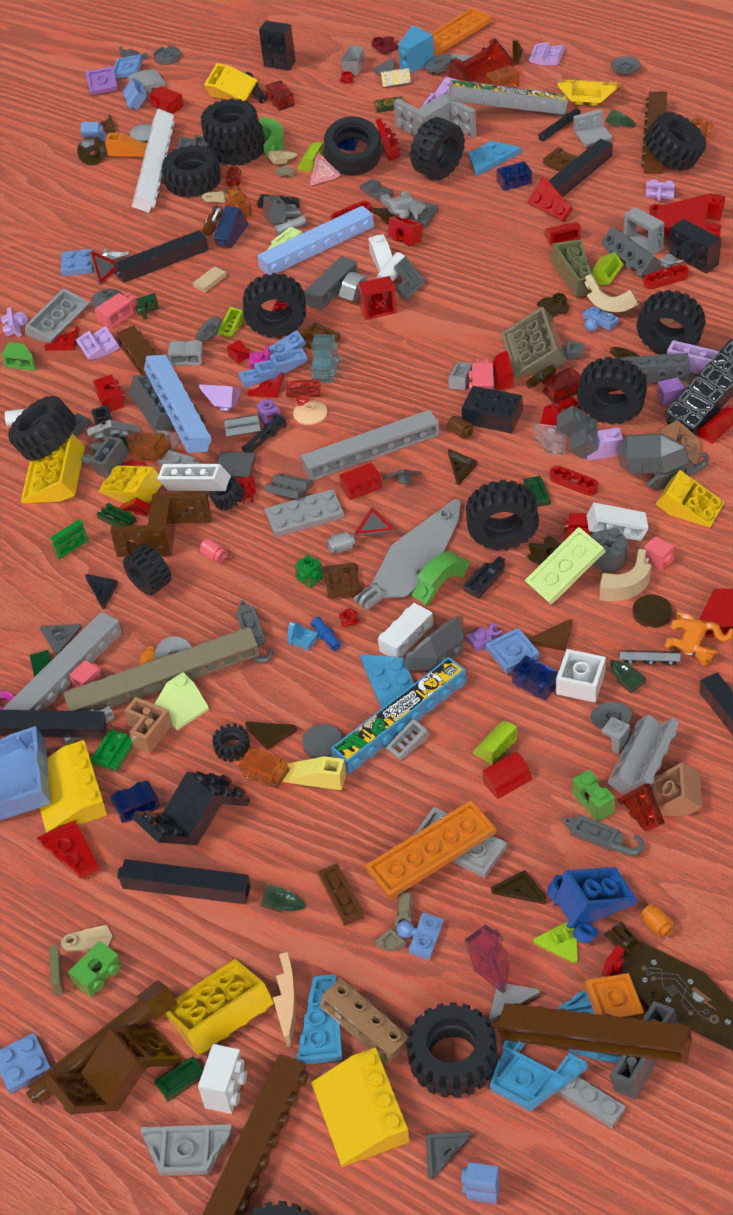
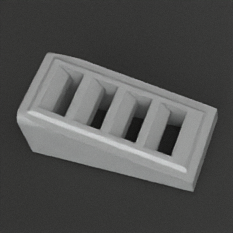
M456 363L448 377L450 389L465 390L469 381V371H472V363Z
M412 719L385 748L401 761L421 745L430 734L425 727L415 719ZM410 736L413 740L410 741L407 737ZM404 741L408 745L405 747L401 742ZM396 746L400 747V748L402 749V751H401V752L397 751V750L395 749V747H396Z

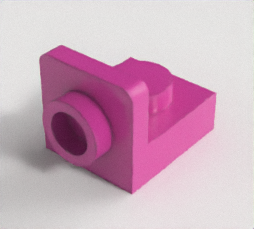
M265 345V352L250 353V369H254L255 363L270 360V355L273 352L269 351V345Z

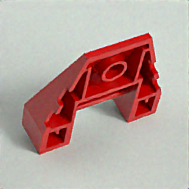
M708 193L658 206L656 218L664 222V232L670 234V227L684 218L720 237L722 225L708 223L706 218L720 221L726 196Z

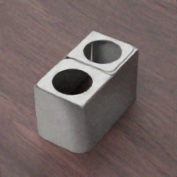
M348 47L341 60L343 71H351L355 76L359 74L365 62L364 47Z

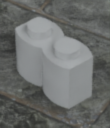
M198 340L170 342L168 350L169 362L172 363V366H183L185 364L189 366L201 365L204 353L203 343Z

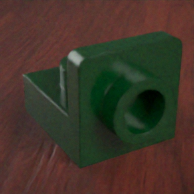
M155 293L136 299V311L144 320L147 319L146 313L159 309Z

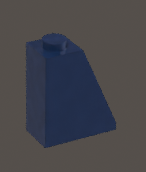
M225 206L213 237L219 247L232 248L248 227L249 223L240 208Z

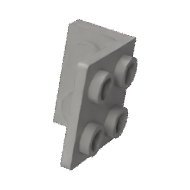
M602 109L573 116V132L585 147L592 146L599 139L605 141L612 140V135L603 125Z

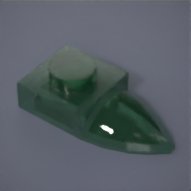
M611 108L605 121L618 128L620 125L636 127L635 122L630 117Z
M610 660V667L617 677V682L630 693H633L646 683V678L632 666L622 661Z
M270 884L266 885L260 904L261 907L279 913L282 910L297 911L306 908L305 903L296 894Z

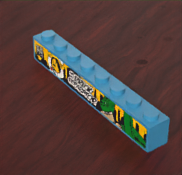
M448 657L331 747L332 757L344 759L348 774L360 768L366 760L374 757L380 749L387 746L412 719H415L417 722L420 721L426 713L434 710L439 703L448 699L457 689L462 688L466 683V669Z

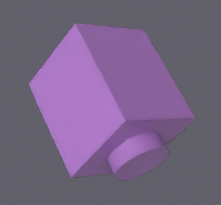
M678 377L659 381L657 395L662 405L672 404L685 390V385L681 384Z

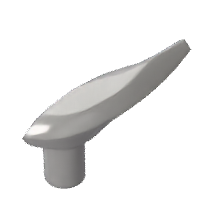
M106 248L102 251V255L111 260H116L129 254V252H109Z

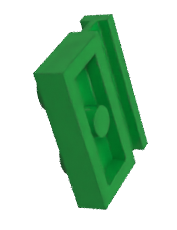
M80 519L50 537L54 555L59 560L88 542L86 530L83 527L84 523Z
M110 729L91 757V763L118 772L133 748L131 737Z

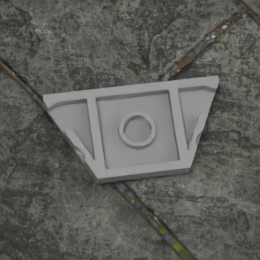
M107 420L105 425L98 424L88 428L87 433L88 436L105 441L108 435L125 437L142 433V429L138 425Z
M232 1124L141 1127L140 1131L160 1176L208 1175L231 1136L233 1127Z

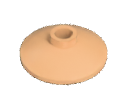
M309 400L298 404L293 411V416L300 424L314 425L322 422L326 418L328 411L322 402Z

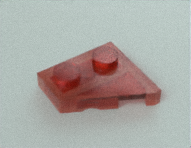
M650 783L643 784L617 799L620 805L624 804L630 810L628 814L637 820L639 826L645 832L651 831L665 823Z

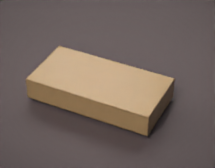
M214 266L194 281L193 287L205 293L224 279L226 272Z

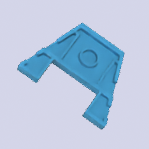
M505 1040L501 1058L497 1062L490 1083V1089L492 1092L529 1112L588 1068L586 1061L569 1053L558 1069L553 1071L519 1053L526 1043Z

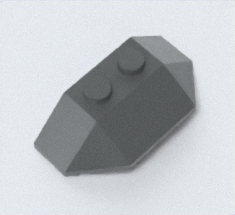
M662 433L627 435L616 449L620 466L630 474L666 473L689 463L686 445L680 444Z
M461 615L455 616L426 637L413 651L406 654L405 668L407 670L431 671L448 657L451 659L458 657L463 651V617Z

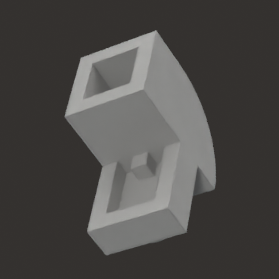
M355 272L347 274L343 280L339 297L360 302L358 283L367 281V276Z

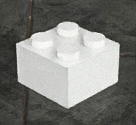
M567 649L556 678V694L596 703L606 673V657Z
M212 1045L198 1085L205 1109L232 1114L234 1106L239 1104V1090L241 1084L244 1085L247 1079L244 1059H242L239 1049Z

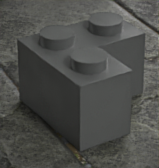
M571 406L557 415V429L570 437V452L583 459L598 450V424L594 418L588 416L575 406Z

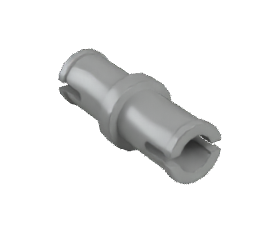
M304 215L292 220L288 219L287 222L274 226L279 236L289 227L298 228L307 225Z

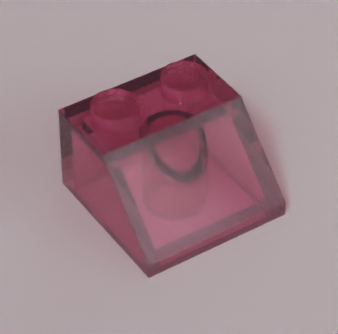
M485 924L467 937L465 942L475 972L503 994L506 991L509 964L506 958L508 954L503 948L501 934L496 929L492 930Z

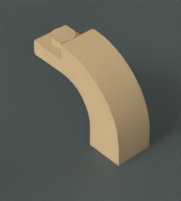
M593 274L585 277L586 281L584 283L588 290L593 291L587 296L600 309L609 312H623L640 305L632 290L620 296L611 297L602 292Z
M638 549L636 565L631 571L619 575L602 574L600 600H627L637 596L647 587L651 578V564H649V558H646L645 549Z

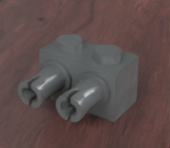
M279 196L264 197L263 215L271 224L280 225V223H285L286 218L300 217V210L296 208L295 204H285Z
M109 435L103 443L97 440L93 441L91 449L96 451L94 455L85 453L81 459L83 464L91 465L97 475L106 478L111 474L112 469L120 466L129 454L122 439Z

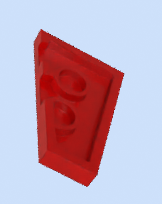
M544 175L527 201L531 206L563 222L566 221L573 209Z
M76 820L37 837L38 843L79 879L100 870Z

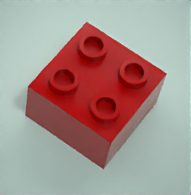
M390 276L358 283L360 308L365 320L397 313L395 286Z

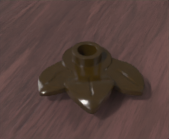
M555 293L552 297H545L537 303V306H543L552 317L558 313L566 314L569 311L567 298L563 293Z
M548 536L544 544L529 543L531 554L527 558L535 563L544 562L559 547L558 541Z

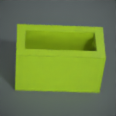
M314 142L308 147L298 165V170L313 172L316 154L319 153L322 157L324 156L323 142Z
M613 252L600 257L591 269V273L598 284L606 285L613 280L624 264L618 255Z
M506 721L500 722L473 750V754L493 765L517 740V726Z

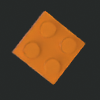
M629 973L585 980L584 987L594 1014H610L615 1017H634L636 1019L643 1017L644 1011Z

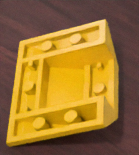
M567 79L558 82V87L566 94L570 101L575 102L577 105L589 102V105L598 106V103L603 102L621 86V83Z

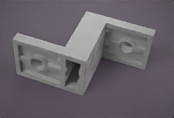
M446 94L439 96L420 109L400 99L394 101L396 127L413 136L417 134V130L419 127H422L424 122H428L429 119L435 117L444 118L461 127L463 133L471 138L477 136L476 110L459 101L449 100V96Z

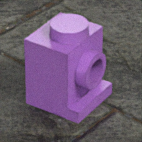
M272 399L262 400L256 405L258 416L264 425L270 423L277 414L280 415L279 407L275 405ZM271 414L274 415V417H271V418H268V419H267V416H269V415H271Z

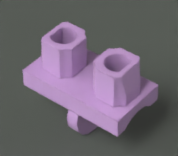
M651 179L650 182L647 181L646 197L657 198V201H661V198L674 199L675 183L673 181L667 180L665 183L659 182L657 179Z
M11 307L7 308V314L1 317V321L5 325L2 329L7 337L13 334L17 337L22 335L21 326L27 323V315L23 312L14 314Z

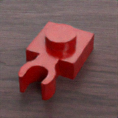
M255 476L237 478L245 492L244 498H241L242 503L245 504L244 500L247 498L251 499V503H253V494H256Z

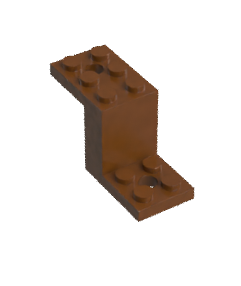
M207 492L152 494L148 525L111 526L110 533L117 557H126L142 544L150 546L161 556L171 555L176 524L211 523L212 515Z
M156 1028L109 1029L81 1073L48 1074L44 1082L69 1114L118 1111L147 1067L177 1066L182 1058Z

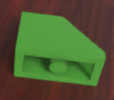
M8 342L1 354L4 366L6 368L35 371L36 366L33 356L26 346L21 343Z

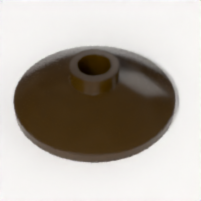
M97 137L83 139L77 148L79 159L87 165L101 163L107 152L104 142ZM95 151V154L91 155L90 152Z
M611 347L610 349L614 357L640 356L631 350L621 347Z

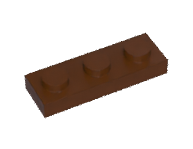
M338 863L318 871V876L343 925L346 926L364 918L363 911Z

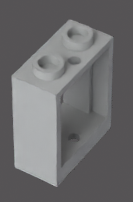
M637 207L624 214L623 232L625 235L652 255L663 249V221ZM636 224L648 230V238L636 232Z

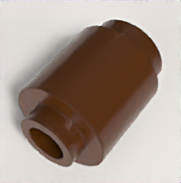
M452 416L448 420L447 427L449 430L462 439H466L473 434V424L462 417Z

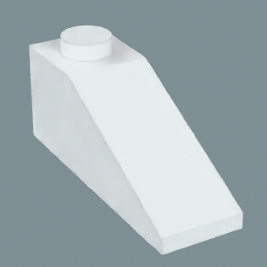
M383 234L368 238L370 255L379 272L392 258L388 242Z

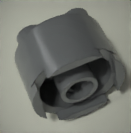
M617 528L592 533L591 538L606 551L592 564V567L603 569V572L607 573L622 569L625 562H627V538Z

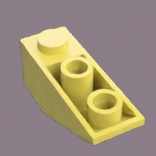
M323 756L286 764L281 781L342 790L346 777L345 761L340 758Z

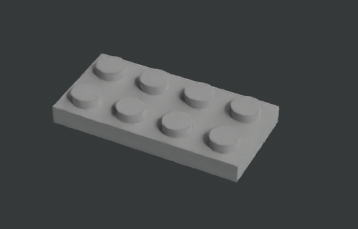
M333 489L264 508L274 537L344 518V512Z
M433 807L413 835L443 818L448 813ZM492 836L452 862L485 879L506 850L507 842Z

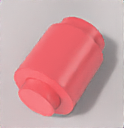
M212 538L205 539L200 544V553L211 561L222 563L226 559L227 551L225 547Z

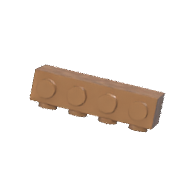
M340 978L322 994L319 1007L368 1050L376 1047L380 1060L387 1066L406 1049L407 1037H409L401 1027L393 1024L385 1013L378 1011L369 999L357 993L350 983H346Z

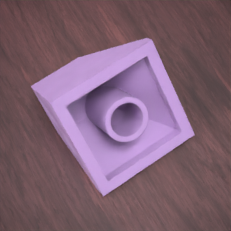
M199 384L201 391L214 406L220 407V410L230 411V408H236L241 394L240 388Z
M620 428L598 431V450L586 456L587 460L618 456L616 449L623 442Z

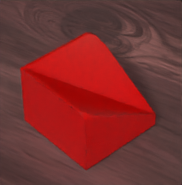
M240 340L227 346L228 356L238 364L250 357V352Z

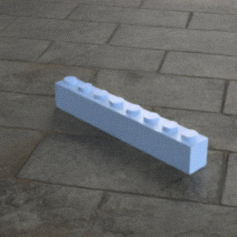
M360 206L257 255L259 268L265 274L268 273V275L285 270L373 228V214L365 207Z
M166 355L146 356L144 370L187 453L208 452L209 444H211V435L208 434L205 424L202 423L199 413L196 412L193 402L189 399L188 393L177 376V372L172 367V363L169 362Z

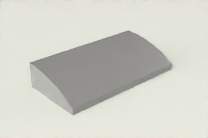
M63 288L25 325V335L39 341L52 342L90 305V302Z

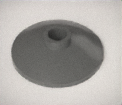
M619 57L612 61L611 68L617 73L630 74L640 68V62L633 57Z
M117 289L100 290L93 295L91 299L92 305L97 308L113 296L122 293Z
M214 316L206 321L198 330L196 340L203 342L209 338H214L218 334L217 330L221 324V318Z
M607 702L597 706L592 711L591 722L596 728L601 730L611 717L628 724L632 719V712L623 703Z

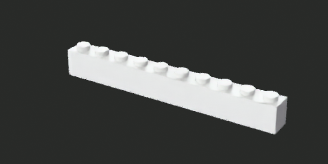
M157 109L152 122L131 206L147 213L156 204L160 180L163 174L162 163L165 157H167L166 154L175 123L173 121V114Z

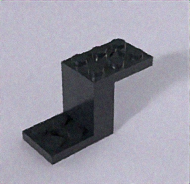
M196 771V773L186 772L163 812L135 811L132 819L158 843L197 846L222 804L247 806L251 799L245 795L246 792L242 788L232 784V779L226 775L203 774L199 771Z

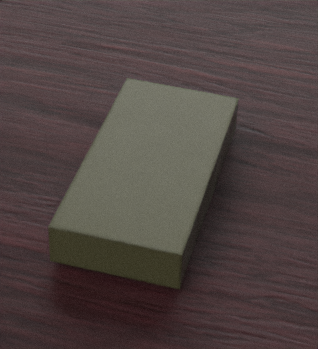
M53 945L49 948L50 984L54 994L58 996L64 995L63 965L58 945Z

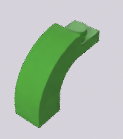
M261 117L259 122L262 124L264 138L268 139L264 144L265 157L268 158L269 151H283L285 147L284 131L278 121Z
M446 551L437 555L418 575L417 578L420 581L411 596L429 606L442 583L452 576L462 578L471 562L453 551Z

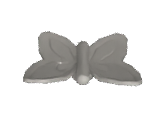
M666 254L664 258L659 259L662 261L659 266L669 268L673 263L684 260H676L673 255Z

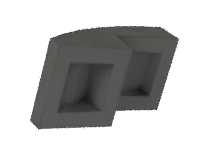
M369 179L360 185V189L378 201H381L380 195L388 194L389 197L393 195L392 189L382 187L381 182Z
M568 341L567 346L562 345L567 360L583 357L585 343Z

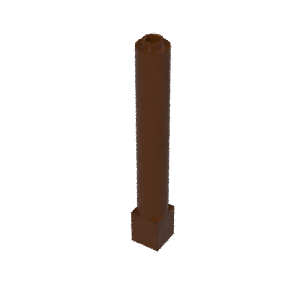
M159 980L154 982L137 995L138 1001L28 1084L26 1095L33 1104L38 1102L41 1105L53 1095L50 1092V1088L44 1082L48 1074L81 1073L109 1029L140 1028L152 1018L157 1020L176 1006L178 1003L169 988Z

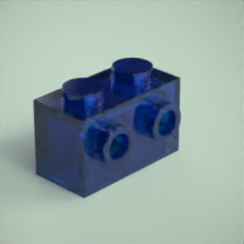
M525 161L496 169L497 183L503 191L532 184V170Z
M525 655L512 670V683L518 688H523L530 692L533 696L546 700L556 689V678L559 672Z

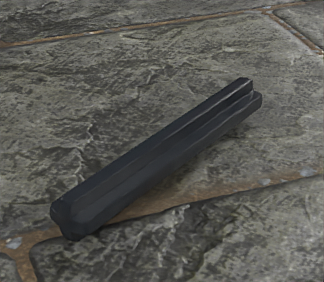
M573 109L540 132L538 139L545 141L571 123L573 116L580 115L581 110Z

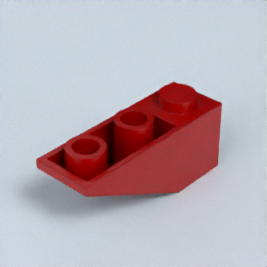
M567 397L544 407L539 427L554 433L558 432L557 415L571 406L580 409L577 399Z

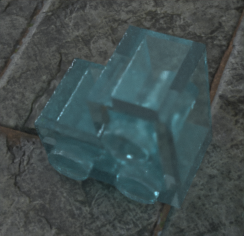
M314 334L312 342L313 361L310 369L312 382L332 383L333 377L337 375L336 365H339L340 356L337 355L338 342H335V335Z

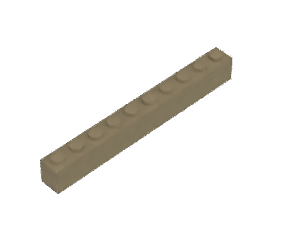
M250 627L239 629L234 633L222 635L217 639L202 642L197 646L185 648L180 652L165 655L154 661H148L135 668H128L118 674H111L101 680L91 681L84 686L72 688L64 692L69 711H90L92 709L100 711L108 706L113 708L130 702L135 697L141 698L163 690L168 681L182 672L192 680L259 656L258 645Z

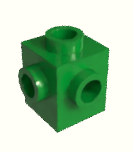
M307 554L295 564L297 580L309 589L323 579L322 564L317 558Z

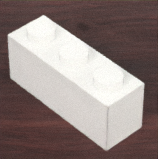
M593 502L586 515L590 532L617 528L627 539L641 541L649 529L645 512Z
M413 603L404 610L397 620L392 622L385 632L379 635V651L387 656L402 657L433 626V613Z

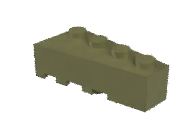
M582 239L552 244L550 255L551 263L575 297L591 293V290H588L584 283L586 281L585 277L592 273L590 266L587 264L588 259L585 257Z

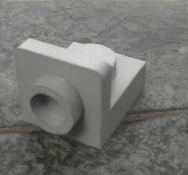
M611 717L602 729V734L611 737L610 741L612 742L613 752L619 754L625 747L630 735V725Z

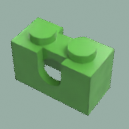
M590 769L572 779V795L596 821L599 822L615 812L614 795L607 788H601L598 785V778ZM585 792L590 795L589 801L585 797Z
M99 941L68 973L72 983L92 997L104 987L105 980L109 976H115L119 972L122 964L118 954Z

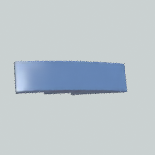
M302 348L270 355V360L255 363L254 369L238 372V377L243 388L260 384L270 378H276L280 375V372L287 373L306 362L307 356Z

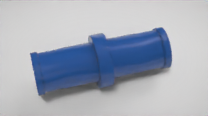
M321 617L314 618L311 626L317 631L319 638L325 641L332 651H337L342 643L333 634L332 628L327 627Z

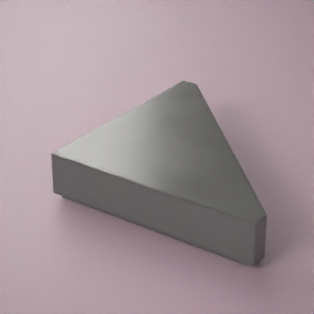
M121 46L119 47L122 58L140 55L136 50H125ZM147 53L142 54L143 60L148 59Z
M395 58L375 67L374 73L381 76L380 72L394 70Z
M470 1131L426 1134L428 1180H433L471 1139Z

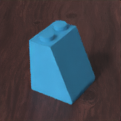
M413 25L398 44L400 69L409 68L410 74L424 67L426 62L434 57L433 35Z

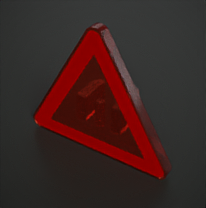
M320 153L315 154L309 183L311 186L341 176Z

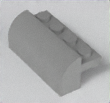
M649 714L638 720L607 783L622 794L634 798L645 796L648 787L655 780L654 775L662 765L661 760L670 748V741L677 733L676 728L679 721L672 717L660 724Z

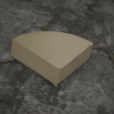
M285 165L275 170V175L278 177H293L296 175V172L288 165Z
M391 928L374 941L376 947L385 951H396L406 946V941Z

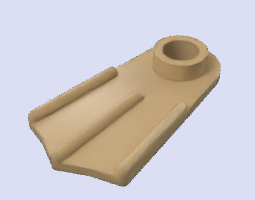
M235 191L208 192L203 194L202 199L207 203L234 204L238 199V195Z
M102 925L65 935L61 941V946L68 952L90 951L99 941L109 947L113 935L108 925ZM70 939H74L72 943H67Z

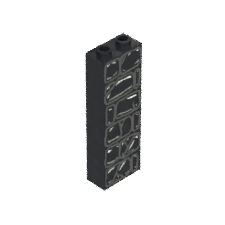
M732 339L725 344L665 411V420L668 425L678 420L697 436L699 429L713 418L733 396Z

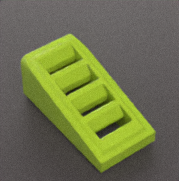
M230 307L218 329L217 335L232 338L245 321L243 310Z

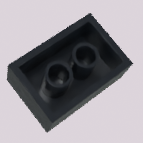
M265 21L259 28L264 67L289 71L296 62L291 24Z
M684 218L670 227L669 254L684 260L683 262L706 274L719 265L720 237Z
M472 386L461 408L462 418L472 423L475 427L512 434L523 412V395Z

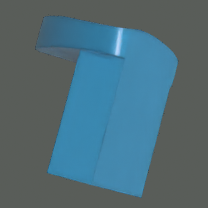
M290 622L287 635L288 644L309 651L318 640V633L304 628L296 622Z

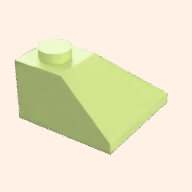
M184 672L166 683L155 702V705L169 710L172 726L176 730H179L209 710L195 683Z

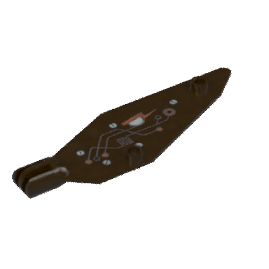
M622 921L612 927L611 930L605 932V936L615 947L619 945L625 949L622 958L625 960L622 966V974L629 973L637 995L649 1008L653 1001L674 1008L678 1023L689 1025L691 1031L733 1051V1002L705 972L641 942Z

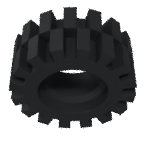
M230 477L225 491H211L209 493L211 500L217 509L221 511L223 509L227 511L228 508L233 509L234 505H238L237 502L241 503V498H244L245 494L238 480Z
M230 723L226 724V728L223 725L220 726L221 731L217 729L212 736V743L219 759L222 758L225 762L227 759H229V762H233L234 758H236V761H239L240 756L244 758L245 753L248 754L250 748L247 730L243 729L241 725L237 727L235 723L231 727ZM229 740L239 741L238 743L232 746L224 745V743Z

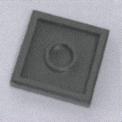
M221 452L217 464H221L231 477H250L256 453Z

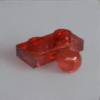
M321 380L287 381L286 397H297L296 404L298 406H304L308 403L309 397L321 396Z

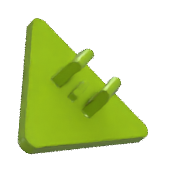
M568 921L533 939L535 945L573 964L577 963V939L573 936L574 929L567 928Z

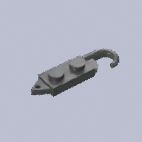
M705 452L700 453L699 457H704V459L696 465L689 460L688 464L669 472L655 473V477L646 486L648 488H655L658 491L664 489L679 470L689 476L705 468L709 462V455Z
M241 600L238 611H236L241 629L251 628L258 648H260L265 643V637L255 608ZM269 649V654L266 657L257 656L252 659L257 663H266L273 657V649Z
M580 814L578 817L562 818V822L569 829L571 836L606 850H614L626 856H636L644 850V841L638 835H634V839L638 841L639 845L636 848H630L622 845L623 835L616 828Z

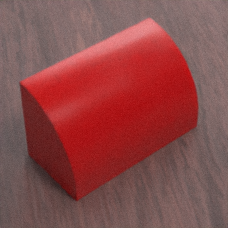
M576 221L546 228L544 235L550 246L555 243L581 239V225Z
M507 350L497 354L492 361L496 390L514 388L513 370Z
M725 407L699 429L698 437L713 444L733 426V408Z
M517 751L483 770V783L496 799L505 796L532 780L526 762Z

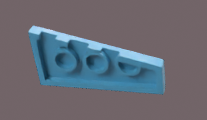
M336 974L313 977L308 999V1009L305 1014L303 1032L299 1042V1051L296 1056V1060L305 1062V1065L343 1061L340 1024L319 1007L322 994L337 982Z

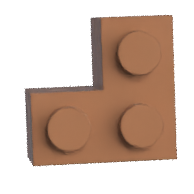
M135 697L124 710L128 725L133 727L129 732L133 747L150 754L172 727L169 710L138 697Z

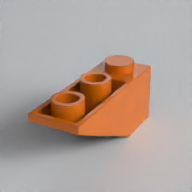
M108 133L105 139L108 156L144 158L147 144L124 133Z

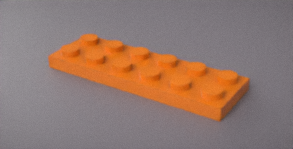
M472 7L431 32L430 34L433 35L434 57L493 21L492 16Z
M470 800L365 865V870L388 899L391 900L495 835L496 828Z

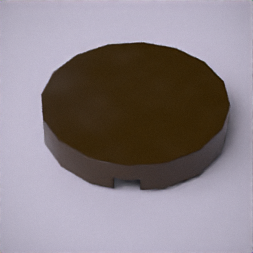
M552 364L529 378L525 385L530 389L539 385L540 382L556 373L555 365Z
M645 595L637 599L633 605V617L642 626L647 627L648 625L652 626V628L664 626L671 618V604L662 596Z

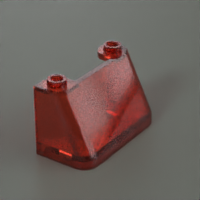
M493 38L489 41L490 45L487 48L483 47L480 53L464 61L458 58L451 60L446 76L459 81L490 84L505 75H510L513 72L515 62L497 39Z

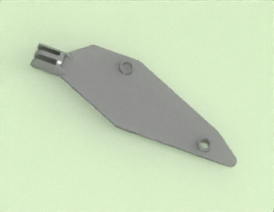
M452 500L393 543L371 585L356 595L354 601L368 611L384 598L406 597L413 592L420 581L417 577L423 568L434 557L445 551L459 522L460 500Z

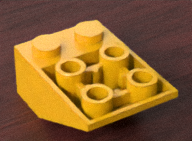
M216 63L204 87L210 97L226 100L234 98V100L242 99V101H246L256 85L257 79L229 65Z
M116 466L102 483L98 492L123 503L137 497L149 504L152 500V494H156L162 484L157 480L159 474L154 467Z
M679 470L668 482L655 505L671 516L710 528L725 502Z

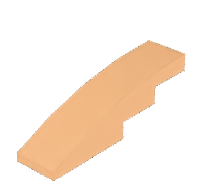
M288 952L279 954L284 973L276 976L281 995L273 997L288 1048L292 1046L295 1030L296 992Z

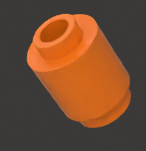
M650 904L642 911L641 917L643 922L657 937H666L673 931L674 921L659 906Z

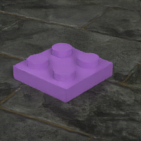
M113 66L86 71L90 95L118 90Z

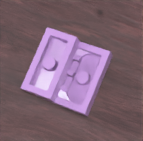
M549 42L535 44L529 57V62L539 65H558L565 51L564 44L551 47Z
M106 326L94 334L88 331L76 339L88 360L106 356L120 348Z

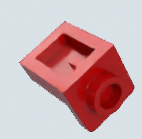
M619 945L614 948L605 960L601 973L602 976L622 974V966L625 962L622 958L625 949Z

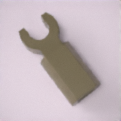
M402 892L398 896V917L395 919V928H397L398 923L407 920L411 922L413 894L410 892Z

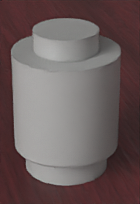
M348 531L330 536V539L326 540L331 554L351 550L353 545H355L354 537Z

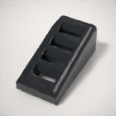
M107 405L91 410L96 425L106 420H112Z

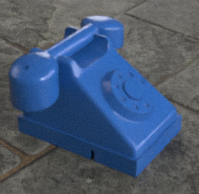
M616 867L565 870L563 875H556L547 889L548 896L554 901L553 905L560 906L567 917V928L574 929V938L586 944L592 943L598 935V930L591 923L634 906L638 901Z

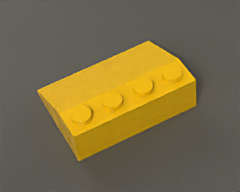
M73 433L51 455L37 461L30 460L21 497L22 503L61 502L75 495L85 445Z
M81 740L63 746L49 756L47 764L51 804L40 807L46 833L74 820L80 825L107 816L85 741Z
M233 959L175 998L178 1004L164 1015L186 1044L197 1055L207 1052L213 1044L227 1038L239 1027L246 1025L258 1014L265 1012L274 1002L264 982L238 960Z
M376 1047L351 1056L311 1082L341 1167L410 1143L406 1123Z

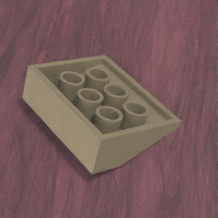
M543 306L501 333L506 351L508 350L515 378L536 374L552 364L557 368L568 361L554 319Z

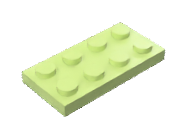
M578 527L525 581L552 605L606 551L599 543Z

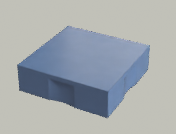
M34 726L0 739V820L51 804L46 742L37 727Z

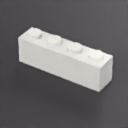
M163 464L157 480L168 491H225L231 475L221 464Z

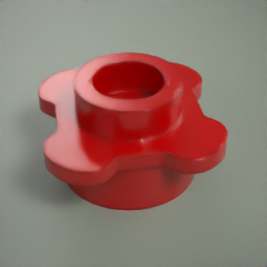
M343 71L339 81L346 84L351 83L355 75L351 71Z
M350 608L343 610L339 614V618L342 620L341 626L358 625L360 623V619L357 618L358 612Z

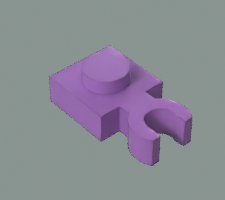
M495 623L490 625L488 630L481 627L467 634L466 640L476 652L485 649L486 643L502 636L503 631L494 632L497 631V624Z

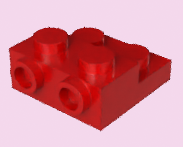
M381 118L376 119L375 121L389 161L400 157L399 150L401 148L396 134L392 133L391 128H387L386 123H383Z

